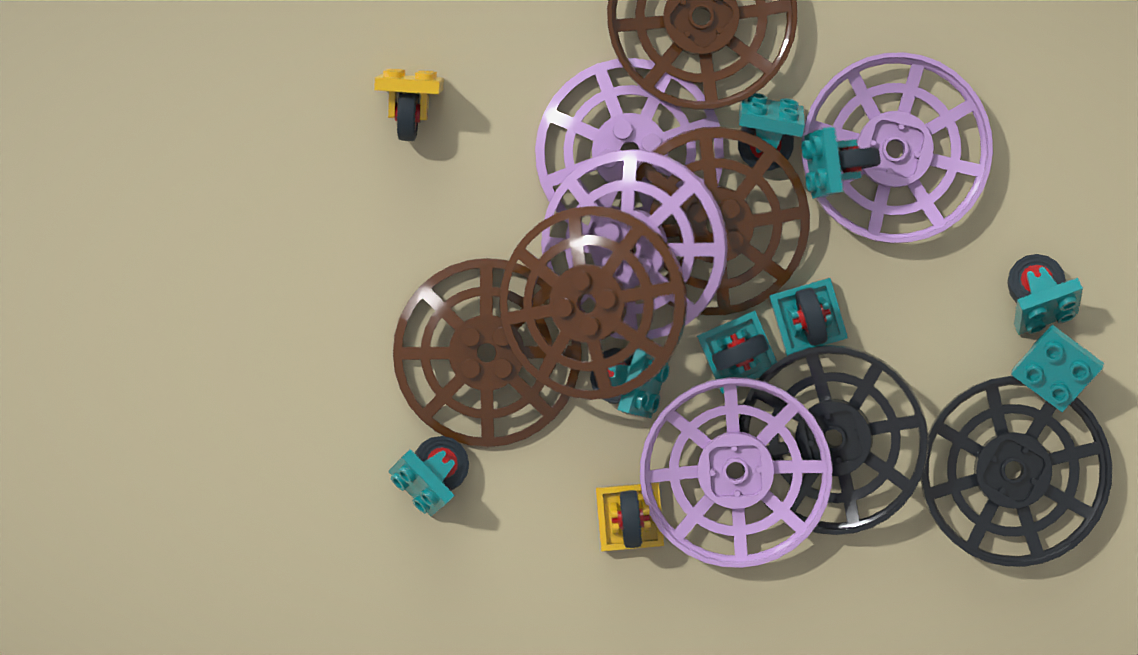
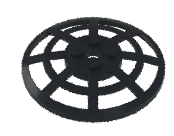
M823 345L791 353L774 363L758 380L768 383L782 369L806 358L812 376L795 383L786 392L795 397L800 391L815 385L819 403L813 405L808 411L819 424L825 439L826 432L832 429L839 431L843 438L842 443L838 446H833L827 442L832 463V476H838L842 492H830L828 503H844L847 522L819 521L812 532L841 535L873 528L889 519L904 506L914 493L923 475L928 457L929 437L926 418L921 404L911 386L894 368L882 359L865 351L847 346ZM819 355H847L862 359L870 363L871 366L863 379L847 373H824ZM882 371L889 375L903 390L912 405L915 415L896 417L895 411L887 398L874 387ZM827 382H844L858 388L850 401L847 402L832 399ZM754 388L750 389L743 404L754 407L758 399L774 408L772 412L774 417L787 405L779 397ZM868 395L872 396L881 406L887 420L869 422L866 415L860 410ZM797 413L793 419L799 422L795 441L801 453V458L803 460H821L820 450L813 432L801 415ZM740 414V432L749 434L751 416ZM918 428L919 454L914 472L909 479L894 468L900 452V430ZM891 432V449L885 462L871 452L873 435ZM779 433L766 446L773 461L784 460L783 455L790 453L785 441L779 442ZM863 462L879 473L871 482L854 490L851 472L859 468ZM780 473L791 485L793 473ZM805 473L803 475L799 494L790 508L803 522L808 517L797 513L796 510L805 496L815 500L818 499L820 490L813 488L812 485L820 473ZM887 479L903 490L887 507L869 517L860 519L857 500L873 493Z
M1013 376L989 379L971 386L958 394L942 409L928 432V457L920 480L923 497L931 516L939 529L955 545L985 562L1002 566L1025 567L1043 564L1061 557L1075 548L1090 534L1100 520L1108 502L1112 485V460L1109 444L1102 427L1094 414L1079 398L1076 397L1069 406L1082 418L1091 432L1094 442L1075 446L1066 429L1052 417L1057 408L1049 402L1045 401L1040 410L1022 404L1002 405L998 387L1007 385L1026 386ZM986 390L989 409L971 418L959 432L944 423L947 417L961 403L975 394ZM1004 414H1023L1033 417L1034 420L1025 434L1008 432ZM992 418L996 436L989 439L983 446L968 438V435L979 424ZM1046 425L1056 433L1065 449L1048 453L1044 446L1037 441ZM938 434L952 443L947 460L948 482L931 487L929 459L934 440ZM962 448L976 456L974 474L957 479V459ZM1098 455L1099 483L1096 497L1090 507L1074 498L1079 483V459ZM1012 461L1018 462L1021 466V473L1015 479H1009L1005 474L1006 465ZM1068 462L1069 478L1066 490L1063 492L1050 484L1052 466ZM978 486L982 494L988 499L980 515L970 508L963 498L961 491ZM952 494L953 500L960 511L975 524L967 541L960 537L946 523L934 499ZM1043 495L1058 503L1048 515L1036 522L1033 521L1029 505L1038 501ZM1002 506L1017 510L1021 526H1002L991 523L998 507ZM1067 508L1085 518L1080 526L1066 539L1049 549L1043 550L1037 532L1055 523L1065 513ZM986 531L1002 536H1025L1030 554L1022 556L1000 555L979 548V545Z

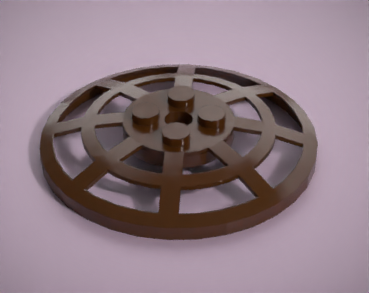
M608 0L607 27L611 45L619 63L628 76L641 89L656 99L675 107L692 110H714L732 106L748 99L764 88L778 73L787 59L794 42L798 22L797 0H778L772 2L755 0L756 4L739 7L736 0H667L663 15L645 17L647 0H637L635 18L617 19L616 9L618 0ZM702 8L709 12L710 21L707 24L698 25L693 21L692 13L696 9ZM786 13L787 23L784 40L773 63L757 53L765 36L767 15ZM757 17L756 33L751 45L748 46L734 35L740 19ZM665 28L672 44L662 57L652 46L646 30ZM637 31L644 51L651 61L655 63L645 78L635 70L628 60L620 43L618 32ZM727 46L740 56L732 65L714 72L713 53ZM682 51L699 55L701 73L686 72L674 67L672 64ZM748 63L764 73L745 90L732 96L718 99L715 81L734 75ZM666 72L683 81L703 83L705 101L677 98L660 91L654 86Z
M702 127L673 136L651 152L666 155L679 146L699 140L702 159L685 165V167L693 173L703 170L705 186L713 195L721 211L727 235L728 250L726 262L743 254L755 263L752 268L743 274L728 279L726 264L721 284L716 292L718 307H706L700 314L706 316L728 315L747 310L769 298V295L775 294L790 279L806 249L810 231V210L807 195L799 175L790 162L774 146L760 137L743 130L727 127ZM712 138L741 141L756 147L763 154L753 168L736 160L715 158ZM773 161L783 169L790 179L798 197L799 206L787 209L780 208V203L774 190L763 177ZM640 162L637 166L636 181H642L643 177H645L670 196L679 189L676 184L681 179L673 173L666 178L653 167V164ZM716 168L733 170L746 177L734 191L728 187L718 186ZM756 184L765 194L771 207L770 212L752 214L745 199ZM694 193L681 205L691 224L694 242L714 243L713 232L706 228L709 216L700 199ZM654 198L650 208V215L662 206L659 200ZM801 219V230L797 248L791 262L784 269L771 260L780 243L782 223ZM678 223L661 225L667 238L679 237L681 243H684ZM773 224L771 240L763 254L750 244L754 227ZM684 256L678 260L680 267H682ZM694 256V262L699 259L704 262L714 263V256ZM762 270L777 279L758 296L739 304L730 305L729 288L748 282ZM668 271V273H667L664 277H665L668 281H671V278H670V275H669V271ZM690 275L686 284L705 289L709 280L699 279ZM669 301V302L667 303L668 305H670V306H672V307H674V305H675V304L672 303L671 301Z
M599 206L576 207L556 213L541 221L524 236L513 251L501 282V321L506 339L514 355L523 367L540 383L556 392L574 398L589 400L607 399L629 393L645 385L671 359L681 340L686 324L688 305L686 284L681 267L672 249L662 236L646 222L630 213L614 208ZM581 217H607L623 222L632 228L620 243L602 236H583ZM568 219L569 239L552 246L539 259L526 249L529 243L545 229ZM642 236L649 240L661 255L669 271L671 281L651 284L645 267L636 255L631 252ZM584 245L600 246L613 251L603 267L586 264ZM571 248L572 268L559 276L546 266L556 255ZM520 260L531 270L524 291V309L508 312L509 283L517 261ZM624 260L634 270L641 287L625 289L622 282L615 275V272ZM540 277L552 286L549 304L533 307L534 289L537 279ZM586 294L592 295L596 302L594 310L590 313L584 311L581 307V299ZM674 294L673 323L668 339L662 347L646 337L654 316V298ZM643 300V316L638 330H635L623 322L627 312V302ZM552 317L555 325L560 330L552 346L542 336L536 323L537 319ZM527 322L534 341L547 354L539 370L530 363L521 351L513 335L512 324ZM616 332L629 341V344L620 352L609 358H604L600 340L606 339ZM571 339L578 342H587L591 357L590 362L575 360L563 355ZM638 348L655 358L651 365L637 377L622 385L612 387L607 368L614 367L625 361ZM557 363L574 370L594 371L599 390L571 388L550 379V376Z
M482 258L467 260L451 265L434 274L408 300L399 318L394 335V370L400 390L408 405L435 432L471 446H502L524 440L541 431L553 421L570 398V396L561 394L556 403L551 407L539 395L544 384L536 380L535 384L530 387L518 375L523 365L514 355L506 339L501 317L493 315V296L500 297L501 292L500 287H493V268L506 269L508 261L502 259ZM516 263L513 272L528 278L531 270L524 265ZM480 268V287L461 291L448 298L445 302L432 290L436 284L453 274ZM540 277L537 279L536 284L541 289L533 296V307L543 305L550 298L552 286ZM508 290L507 300L524 309V297ZM480 296L479 316L472 317L464 322L451 309L464 300ZM423 298L435 312L425 327L421 347H402L408 320L415 306ZM443 318L455 330L449 347H430L434 330ZM544 318L537 319L536 323L542 336L552 346V338ZM525 322L512 324L513 335L526 358H543L544 361L547 354L539 346H524L518 329ZM571 339V345L566 347L563 355L581 361V342ZM484 343L493 345L496 350V356L490 362H484L478 357V349ZM449 359L451 368L455 373V376L444 388L440 386L431 366V360ZM403 360H421L425 378L432 391L436 394L424 408L417 402L408 385L403 369ZM570 369L565 386L575 388L580 370ZM464 384L481 390V409L466 406L452 397ZM510 384L522 396L519 400L508 406L494 409L493 390ZM529 403L543 416L536 423L519 432L494 437V418L511 415ZM446 404L449 408L460 414L481 418V437H473L455 432L432 417Z

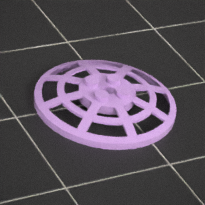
M905 52L883 53L866 57L849 65L836 74L819 92L810 107L805 121L802 141H805L804 135L821 128L835 127L837 141L857 139L859 148L875 147L879 149L880 165L862 169L861 175L865 174L869 179L878 184L874 202L859 194L850 185V182L853 180L842 181L844 193L855 203L871 211L868 229L858 226L841 215L826 197L816 198L824 211L839 225L856 235L873 241L909 243L926 239L945 231L958 222L974 206L985 187L990 173L993 156L992 132L981 100L958 73L941 62L923 55ZM883 64L911 65L906 84L885 83L867 89L859 72ZM926 69L947 80L960 92L965 101L948 110L937 97L918 87L923 70ZM848 79L856 96L842 108L833 126L816 121L818 112L827 97L839 84ZM886 93L902 94L898 111L880 113L872 97ZM915 97L929 104L939 114V117L924 124L919 118L910 114ZM861 104L870 121L863 127L860 134L842 129L848 116ZM971 112L976 119L980 135L981 156L979 164L960 160L961 139L955 121ZM945 127L950 138V157L933 153L934 147L931 135ZM895 140L902 144L903 153L899 158H892L887 154L886 146L889 141ZM802 155V163L806 176V173L809 172L807 160H804ZM929 166L947 170L940 184L928 194L919 178L923 176ZM956 173L975 176L973 186L963 202L950 215L943 218L934 202L948 190ZM907 185L916 199V202L902 206L886 205L891 187ZM922 209L932 224L928 228L910 233L887 234L880 232L884 214L905 215Z
M628 58L633 67L652 69L655 65L651 60ZM618 59L598 63L579 72L567 81L553 96L544 111L537 132L535 146L536 168L540 184L549 203L555 194L553 186L563 183L566 177L580 165L597 156L620 151L621 147L626 143H634L639 150L652 151L667 139L685 131L702 127H720L714 110H704L707 118L689 123L680 107H675L656 99L639 86L625 85L613 87L607 70L623 68ZM666 72L654 86L665 93L672 78L684 86L697 101H705L704 94L694 83L680 80ZM593 75L596 76L601 92L586 101L573 118L556 111L560 102L574 87ZM638 95L648 99L641 114H623L617 96ZM605 101L611 116L609 120L599 129L582 122L591 109ZM659 103L674 115L680 127L663 132L652 120ZM551 122L567 129L563 148L566 168L548 175L545 165V142L547 130ZM577 133L593 141L592 158L574 164L573 145ZM714 138L715 158H724L723 138ZM696 141L686 143L687 155L685 165L694 162L696 159ZM624 161L604 164L587 173L597 170L598 174L607 183L622 181ZM653 165L657 171L668 177L672 174L662 167ZM716 168L718 183L721 177L722 168ZM643 177L642 182L651 184L648 179ZM579 178L578 181L581 183V185L584 187V189L588 192V194H590L591 192L585 187V185L582 183L581 179ZM681 180L676 186L680 189L685 182ZM618 191L606 194L601 199L595 201L599 207L617 210L621 208L612 205ZM638 192L643 207L635 209L649 214L654 198L645 193ZM561 201L555 210L557 213L567 210ZM592 218L588 226L582 223L583 235H593L597 224Z
M635 149L614 151L597 156L580 165L566 177L549 203L544 220L554 215L562 196L568 189L579 202L577 207L598 206L595 203L597 199L612 192L622 191L620 211L630 213L646 222L662 236L675 256H684L681 270L685 284L691 274L694 256H714L710 279L701 297L695 304L687 298L685 326L699 316L712 301L721 284L726 268L728 250L726 228L721 211L713 195L701 179L687 167L670 157L651 151ZM616 161H624L622 181L605 184L593 190L590 194L578 181L581 176L598 166ZM638 161L662 167L678 176L685 184L670 196L654 185L636 181ZM635 191L650 195L659 200L663 205L652 215L635 209ZM694 193L700 199L709 216L714 243L694 242L691 224L680 207ZM671 214H673L681 229L684 243H668L661 224ZM590 216L597 224L593 236H602L620 243L632 228L623 222L607 217ZM569 224L566 238L550 237V227L542 232V255L552 246L570 238ZM642 236L636 244L637 250L635 255L645 267L651 283L669 282L660 273L665 264L661 255L651 242ZM584 245L585 253H591L594 264L602 267L613 253V251L600 246ZM571 248L565 250L569 269L573 267ZM550 260L546 266L554 271ZM624 260L615 272V275L622 282L625 289L635 288V286L640 285V282L634 270ZM590 294L584 295L581 299V305L588 298L595 302L594 297ZM674 294L654 299V310L667 304L669 301L674 303ZM635 301L627 302L624 322L638 330L636 314L643 313L644 303L635 304ZM672 323L661 328L649 330L646 337L654 339L669 335ZM616 332L611 335L614 338L625 339Z
M728 377L710 380L694 386L677 396L663 409L653 423L644 443L640 460V483L645 504L649 505L651 518L662 534L673 545L687 555L705 563L721 567L744 568L776 560L795 549L810 535L819 523L828 503L832 487V463L829 447L822 429L814 416L799 400L785 390L764 381L751 378ZM737 386L763 390L779 397L787 405L775 417L757 407L739 405ZM724 387L725 405L707 410L695 417L691 422L676 411L683 403L696 395ZM797 413L801 415L813 432L820 450L821 460L801 459L798 445L785 426ZM738 414L756 417L765 421L768 425L756 437L740 432ZM726 415L727 433H723L711 440L698 429L699 426L710 419ZM668 421L681 431L672 449L669 468L650 470V459L654 443L662 426ZM777 433L782 436L787 444L792 460H772L766 445ZM690 438L703 449L698 465L679 467L681 452L686 441ZM730 463H741L745 468L743 476L740 478L730 477L726 471ZM793 473L790 489L782 502L769 490L774 474ZM802 473H822L818 499L811 514L803 522L790 509L799 494ZM698 478L700 486L705 493L694 507L684 494L680 483L682 479ZM670 481L677 502L687 514L676 529L667 522L660 511L651 483ZM760 500L774 511L760 521L752 524H746L745 508L756 504ZM714 503L731 508L733 525L717 523L705 517L704 514ZM780 519L795 531L787 540L773 548L759 553L747 554L746 535L763 531L777 523ZM696 524L714 533L734 536L735 555H724L707 551L692 544L685 537Z

